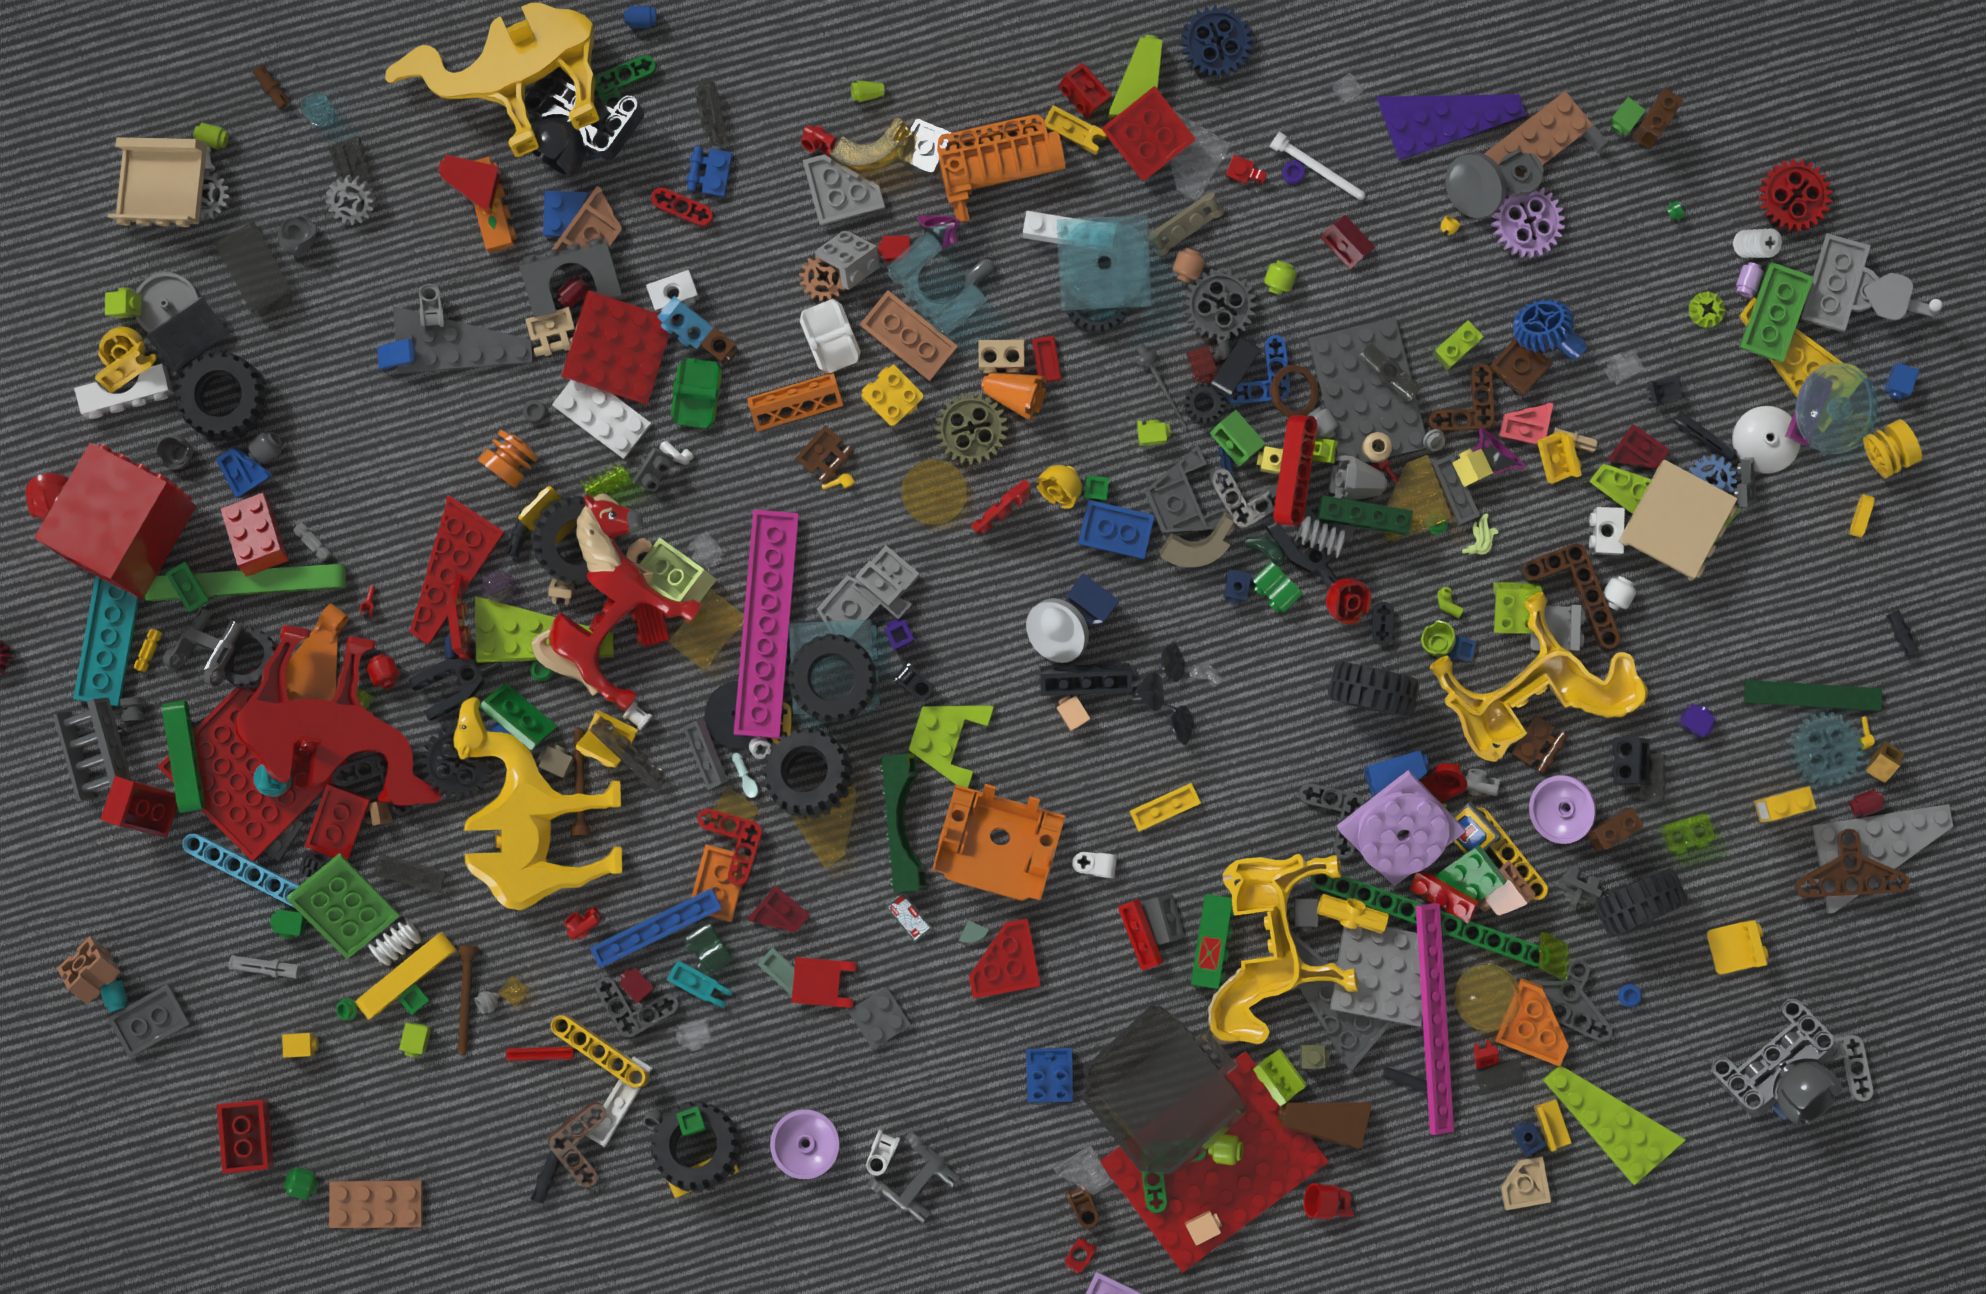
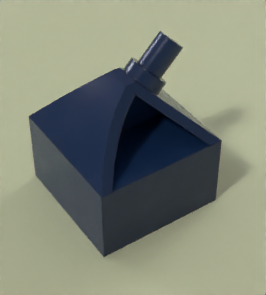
M1085 574L1080 576L1066 595V602L1072 604L1082 614L1087 627L1102 626L1119 603L1116 597Z

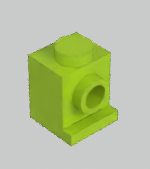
M1159 420L1146 421V425H1142V421H1137L1139 446L1165 444L1167 437H1171L1169 424L1160 423Z

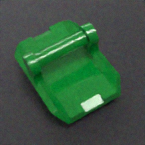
M685 358L678 364L676 381H674L671 408V417L675 425L709 429L715 422L722 369L719 363Z

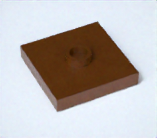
M1514 339L1489 367L1493 373L1524 397L1552 366L1553 362L1539 351L1536 353L1532 349L1527 351L1525 347L1520 346L1517 339Z

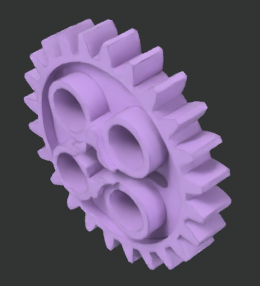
M1542 188L1539 192L1536 190L1529 195L1519 197L1511 196L1509 192H1506L1507 198L1504 199L1503 204L1497 210L1498 213L1491 215V217L1497 219L1491 226L1498 228L1493 235L1501 236L1497 243L1505 242L1504 250L1509 247L1512 248L1511 255L1519 251L1520 258H1523L1527 252L1528 257L1532 258L1535 252L1539 257L1543 255L1542 249L1545 252L1551 250L1549 244L1551 246L1557 245L1554 238L1559 239L1562 237L1558 230L1564 229L1565 226L1559 224V222L1564 220L1565 217L1559 216L1558 213L1563 208L1555 207L1559 201L1558 199L1550 200L1553 193L1544 195L1545 188ZM1531 202H1535L1538 204V212H1533L1531 210ZM1520 203L1524 204V210L1520 206ZM1511 209L1517 211V220H1513L1509 216ZM1525 219H1527V220L1531 219V220H1532V223H1531V224H1529V223L1525 224V223H1524V220H1525ZM1539 223H1543L1546 226L1547 232L1545 234L1539 232ZM1520 230L1526 234L1525 241L1518 239L1517 231ZM1532 233L1536 237V240L1532 239Z

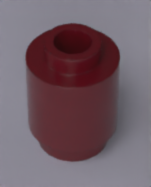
M576 275L556 291L558 295L556 300L562 307L566 308L568 306L572 309L586 295L589 287Z
M1875 789L1856 795L1849 801L1852 813L1856 818L1859 816L1863 818L1883 810L1882 805L1885 804L1882 793L1880 791L1876 792Z

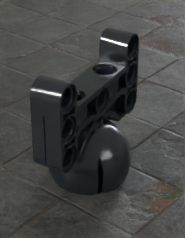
M558 67L535 83L526 96L524 103L530 113L540 120L532 126L539 147L531 151V153L536 157H540L543 153V163L558 173L571 177L582 167L585 161L586 148L605 160L615 158L642 121L645 112L633 96L623 97L614 109L594 98V107L599 116V121L576 130L569 119V113L576 103L575 86L571 85L573 82L572 78L564 70L561 71V67Z

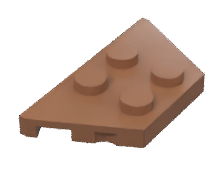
M599 186L594 189L552 250L558 249V252L567 250V246L580 243V246L589 244V240L599 237L602 240L607 239L609 247L622 231V227Z

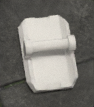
M831 299L801 312L800 323L820 370L829 374L859 361L860 349L842 304L835 299Z

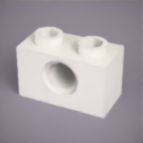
M689 270L646 285L654 309L658 314L670 302L671 299L668 298V293L672 289L679 290L677 298L688 307L696 303L695 300L699 299Z
M1597 507L1593 510V513H1590L1589 523L1590 526H1593V535H1590L1589 548L1593 549V555L1620 556L1624 553V545L1618 541L1624 531L1625 508ZM1602 526H1608L1611 529L1610 537L1602 535Z

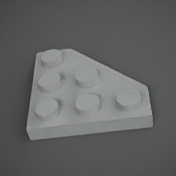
M826 155L803 160L820 226L885 209L880 187L874 182H870Z

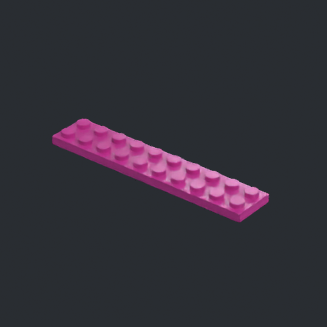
M753 510L734 735L778 739L780 737L798 513Z

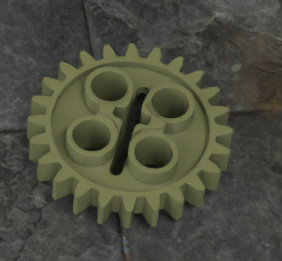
M970 392L969 398H966L961 393V400L959 401L953 396L954 404L951 405L945 402L947 410H939L943 418H936V421L941 425L936 426L935 431L941 432V434L935 437L936 440H943L939 444V448L947 447L944 454L949 455L952 453V461L959 457L961 465H963L965 460H969L970 466H972L973 460H977L978 464L981 465V458L983 457L989 462V454L997 456L995 448H1003L999 441L1007 439L1005 435L1001 434L1008 431L1007 427L1001 425L1007 422L1006 418H1000L1003 410H995L998 406L997 402L992 405L989 404L991 397L983 401L982 393L977 398H974L973 392ZM977 410H982L986 414L985 418L981 421L975 420L973 417V413ZM954 416H961L964 422L960 426H954L951 420ZM985 423H991L989 427L976 428L974 434L964 431L957 435H952L953 431L968 429L969 424H972L973 427H978ZM989 432L992 437L988 442H981L978 438L979 434ZM959 438H967L970 442L966 448H960L957 445Z

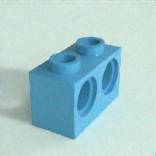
M675 296L657 316L662 322L660 326L670 334L673 331L678 334L679 337L677 339L686 347L691 344L697 349L713 329L705 319ZM675 314H680L677 321L671 322ZM696 327V331L689 335V329Z

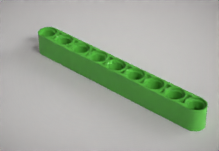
M344 564L271 568L247 577L242 571L194 574L207 597L346 588V569ZM167 575L156 576L145 595L146 601L180 599Z

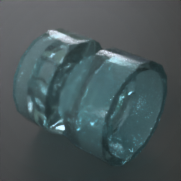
M318 92L310 93L302 100V113L312 125L318 128H325L334 122L336 109L325 95Z

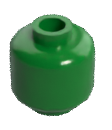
M295 1167L292 1171L287 1172L283 1189H286L288 1196L306 1200L311 1194H316L319 1181L315 1180V1173L313 1171Z

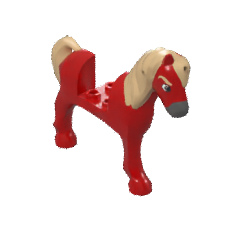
M604 493L595 497L586 494V506L578 516L576 535L583 557L587 562L589 570L586 575L587 579L598 590L608 596V599L603 605L602 615L597 613L591 621V626L589 627L591 632L560 612L552 622L551 627L545 632L538 634L532 640V648L537 660L546 668L582 682L591 695L599 692L605 700L616 704L620 710L625 712L637 694L631 689H619L609 682L603 675L599 665L600 649L608 633L622 618L640 604H649L660 610L668 618L681 616L688 622H691L702 604L694 599L680 602L660 594L648 585L638 567L622 554L614 538L621 534L635 533L643 527L642 515L637 510L620 506L614 499ZM548 638H549V643H550L551 646H549V645L546 644V640H547Z

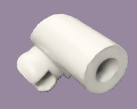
M668 441L660 445L662 452L672 454L674 457L673 461L687 465L694 457L688 449H684L682 453H679Z

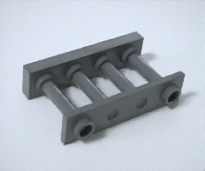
M109 698L87 701L89 710L75 716L72 715V712L53 714L77 802L95 799L93 790L109 784L112 786L114 776L132 780ZM92 719L95 732L79 738L75 725ZM98 741L101 754L85 760L81 747ZM104 763L107 776L91 781L88 768Z

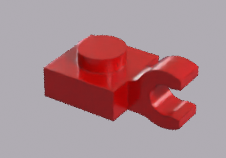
M1233 155L1225 177L1247 185L1249 179L1264 184L1267 173L1262 170L1253 169L1255 162Z

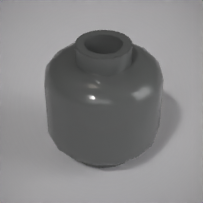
M262 431L249 441L248 455L255 462L267 465L281 454L282 441L274 432Z

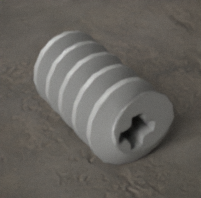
M1307 516L1301 523L1295 542L1299 537H1302L1303 545L1310 540V548H1313L1318 543L1320 552L1325 547H1328L1327 554L1330 555L1335 550L1336 558H1338L1345 541V530H1341L1336 534L1335 526L1328 531L1327 523L1319 527V520L1316 519L1311 524V517Z

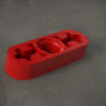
M657 188L651 194V201L659 210L700 227H706L713 221L711 209L704 204L666 188ZM664 193L665 198L672 201V197H675L672 202V208L669 209L670 204L665 201L658 204L657 195L661 196ZM681 201L686 202L689 206L685 213L676 211V205ZM693 206H696L694 210L698 213L706 211L708 219L704 218L702 221H699V216L692 213Z

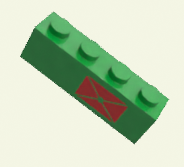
M1210 894L1204 895L1191 985L1219 989V985L1224 984L1225 971L1221 970L1222 964L1227 962L1229 949L1225 948L1226 939L1230 940L1233 926H1229L1230 917H1234L1232 898Z

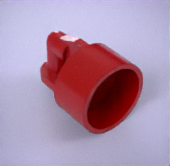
M1312 1183L1307 1187L1303 1205L1304 1211L1309 1218L1330 1220L1334 1216H1354V1211L1351 1210V1193L1349 1191L1343 1190L1336 1185ZM1338 1200H1341V1209H1337Z

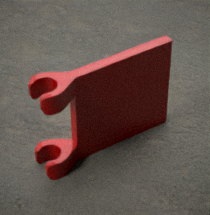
M795 957L791 1003L852 1008L853 999L838 997L840 970L856 971L857 963Z

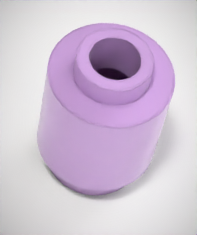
M1749 262L1748 265H1743L1736 283V292L1738 294L1753 298L1754 294L1758 293L1765 273L1761 270L1762 266Z

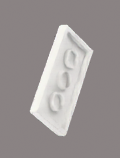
M572 380L552 404V406L624 460L651 426L648 420L613 394Z

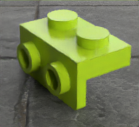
M1281 1049L1266 1057L1253 1069L1258 1079L1263 1082L1269 1090L1271 1097L1277 1101L1280 1107L1307 1086Z

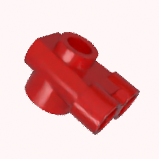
M807 125L803 130V137L800 142L807 151L814 152L818 148L829 157L835 154L837 150L835 146L837 138L826 133L820 126L813 127Z
M593 906L583 916L578 912L571 914L564 921L568 936L572 940L578 937L580 939L585 938L590 933V929L601 922L599 910Z

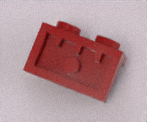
M1081 63L1067 73L1058 85L1062 94L1072 102L1077 111L1086 119L1112 97V94L1084 63Z

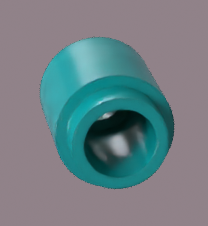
M116 978L108 985L104 984L100 987L104 1006L108 1008L109 1013L127 1007L126 1002L128 1001L122 980L117 981Z

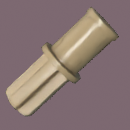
M1556 427L1554 428L1553 434L1559 431L1571 434L1576 443L1575 448L1591 453L1596 450L1597 440L1578 435L1576 431L1571 433Z

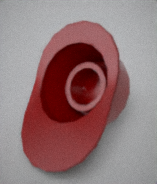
M1458 763L1439 764L1434 768L1432 774L1420 781L1440 803L1462 793L1468 786L1467 779L1462 775L1461 766Z

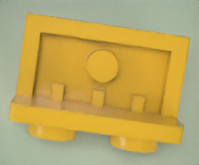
M1559 431L1537 440L1548 483L1553 484L1569 476H1582L1580 470L1581 462L1576 455V443L1571 434Z

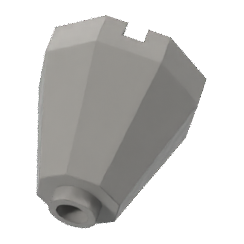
M1344 455L1337 457L1336 461L1340 462L1338 466L1333 465L1329 484L1330 493H1334V497L1359 500L1380 496L1386 490L1387 479L1383 472L1353 456Z

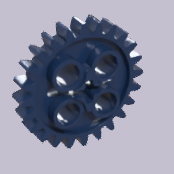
M1214 5L1213 11H1210L1206 6L1204 14L1197 10V19L1190 16L1189 21L1191 24L1185 23L1184 28L1188 32H1182L1181 37L1187 40L1181 41L1180 46L1187 48L1182 50V55H1189L1186 63L1193 61L1192 70L1199 67V75H1202L1204 71H1208V78L1212 76V73H1216L1217 79H1219L1221 72H1224L1225 76L1229 77L1230 69L1237 73L1236 65L1244 67L1245 63L1242 59L1249 60L1250 55L1246 52H1251L1253 49L1252 46L1248 45L1253 42V37H1248L1247 35L1252 32V29H1245L1248 24L1247 20L1240 22L1241 13L1236 17L1233 16V8L1227 13L1226 6H1223L1221 11H1218L1216 5ZM1210 23L1214 26L1217 40L1221 41L1220 50L1224 60L1220 59L1218 46L1216 43H1213L1214 34L1209 26ZM1220 24H1227L1230 30L1221 32L1218 26ZM1203 30L1209 36L1206 39H1201L1197 36V32ZM1231 44L1236 47L1237 51L1228 53L1225 47ZM1211 51L1216 57L1213 60H1208L1204 57V53Z

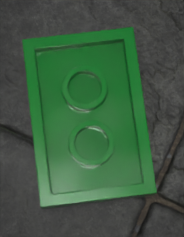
M507 683L487 697L479 706L531 751L557 728L555 723Z
M1477 845L1434 875L1436 878L1478 902L1507 882L1480 845Z

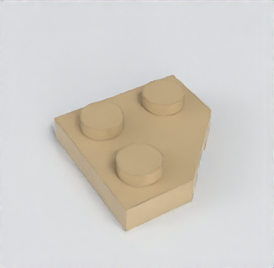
M1543 1156L1518 1160L1501 1185L1505 1210L1551 1202Z

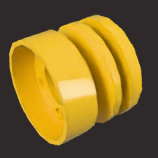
M1901 419L1885 426L1884 432L1877 430L1873 434L1863 437L1864 448L1871 464L1879 475L1885 479L1892 476L1893 473L1900 472L1901 465L1908 468L1922 460V451L1917 438L1911 428Z

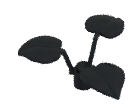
M1171 642L1163 649L1161 654V666L1166 676L1162 678L1156 672L1150 673L1139 686L1133 687L1131 696L1135 704H1146L1152 711H1158L1161 708L1171 710L1173 712L1170 717L1172 731L1180 743L1186 745L1193 730V717L1190 710L1184 705L1179 706L1177 709L1174 706L1163 704V683L1170 680V678L1173 682H1178L1183 676L1185 666L1182 652L1174 642Z

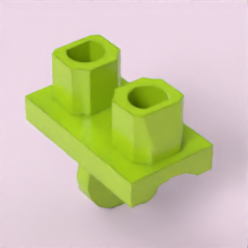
M1316 439L1312 461L1335 463V448L1338 445V441Z

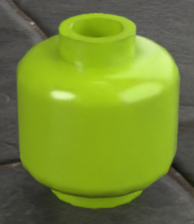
M1277 260L1276 263H1271L1264 278V283L1269 286L1268 291L1281 295L1282 291H1291L1297 276L1296 271L1293 269L1294 266Z
M1218 1134L1214 1141H1210L1208 1152L1217 1164L1235 1165L1238 1160L1242 1159L1244 1146L1243 1142H1240L1236 1135Z

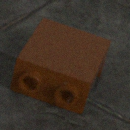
M1664 88L1649 108L1631 138L1651 149L1657 138L1663 134L1682 104L1683 99Z
M1629 807L1621 809L1593 826L1586 836L1596 851L1602 848L1607 850L1642 829L1644 825L1634 808Z

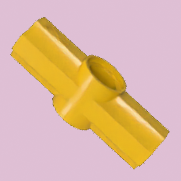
M1326 894L1320 897L1317 914L1339 920L1347 928L1357 929L1361 927L1381 934L1385 931L1389 918L1387 913L1368 908L1357 899H1347L1345 901Z

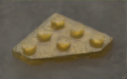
M1426 455L1406 463L1386 506L1413 510L1411 529L1408 534L1410 535L1452 517L1429 456ZM1384 532L1388 543L1405 537L1404 535Z
M853 785L847 788L849 792L847 798H841L840 802L842 805L838 808L833 806L830 809L831 813L826 816L820 813L819 818L812 819L810 816H807L806 819L798 818L797 815H790L825 869L845 856L858 795Z

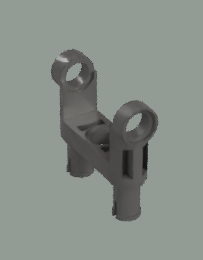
M200 607L191 625L188 624L183 630L175 647L165 652L163 662L169 668L178 669L186 663L195 645L210 650L213 654L204 668L203 679L206 684L217 687L224 681V668L235 650L234 643L244 627L231 620L222 638L219 637L217 639L205 634L203 630L213 614ZM177 654L178 658L176 662L172 664V659L174 655ZM216 670V676L211 681V675Z
M910 1130L905 1139L928 1162L901 1195L886 1183L880 1182L874 1177L871 1178L867 1185L878 1195L889 1200L902 1212L908 1211L923 1224L926 1220L925 1217L928 1218L931 1212L915 1200L917 1193L932 1175L938 1176L950 1188H952L955 1182L948 1176L956 1182L960 1176L944 1164V1159L928 1147L923 1139Z

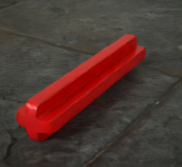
M573 1047L506 1049L507 1061L563 1060L574 1058Z

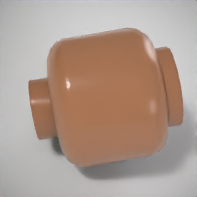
M1186 248L1185 251H1180L1177 254L1172 270L1178 274V280L1190 283V280L1200 278L1205 260L1202 258L1201 253Z

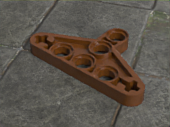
M1844 829L1837 836L1838 857L1804 875L1795 883V891L1801 897L1900 893L1908 888L1909 879L1906 874L1861 855L1859 833L1854 829ZM1847 832L1852 833L1855 838L1854 843L1850 846L1843 842V836ZM1848 855H1852L1856 859V865L1853 868L1845 866L1844 860ZM1896 876H1898L1899 880H1903V884L1899 885V889H1897V885H1887L1888 890H1885L1886 881L1896 880ZM1872 877H1877L1881 882L1877 890H1873L1869 886V880ZM1850 878H1854L1858 883L1855 891H1849L1846 887V882ZM1815 879H1819L1817 886L1819 894H1817V889H1809L1808 894H1806L1805 890H1801V885H1804L1805 881H1807V884L1813 885L1817 884ZM1828 879L1835 883V889L1830 893L1826 892L1823 888V883Z

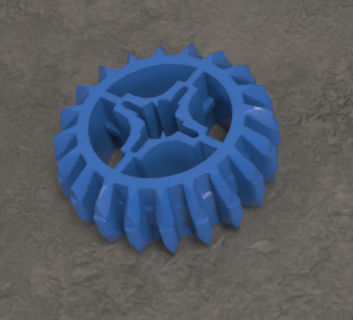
M1542 298L1540 302L1534 300L1533 304H1525V309H1519V313L1514 316L1513 333L1515 339L1527 351L1531 349L1535 353L1539 350L1545 353L1546 349L1554 351V347H1562V343L1568 342L1569 336L1573 335L1575 325L1573 314L1569 307L1561 303L1560 300L1556 302L1552 298L1548 301Z

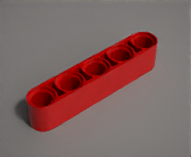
M1292 415L1287 422L1274 507V521L1278 525L1299 526L1304 519L1317 433V420L1313 416Z

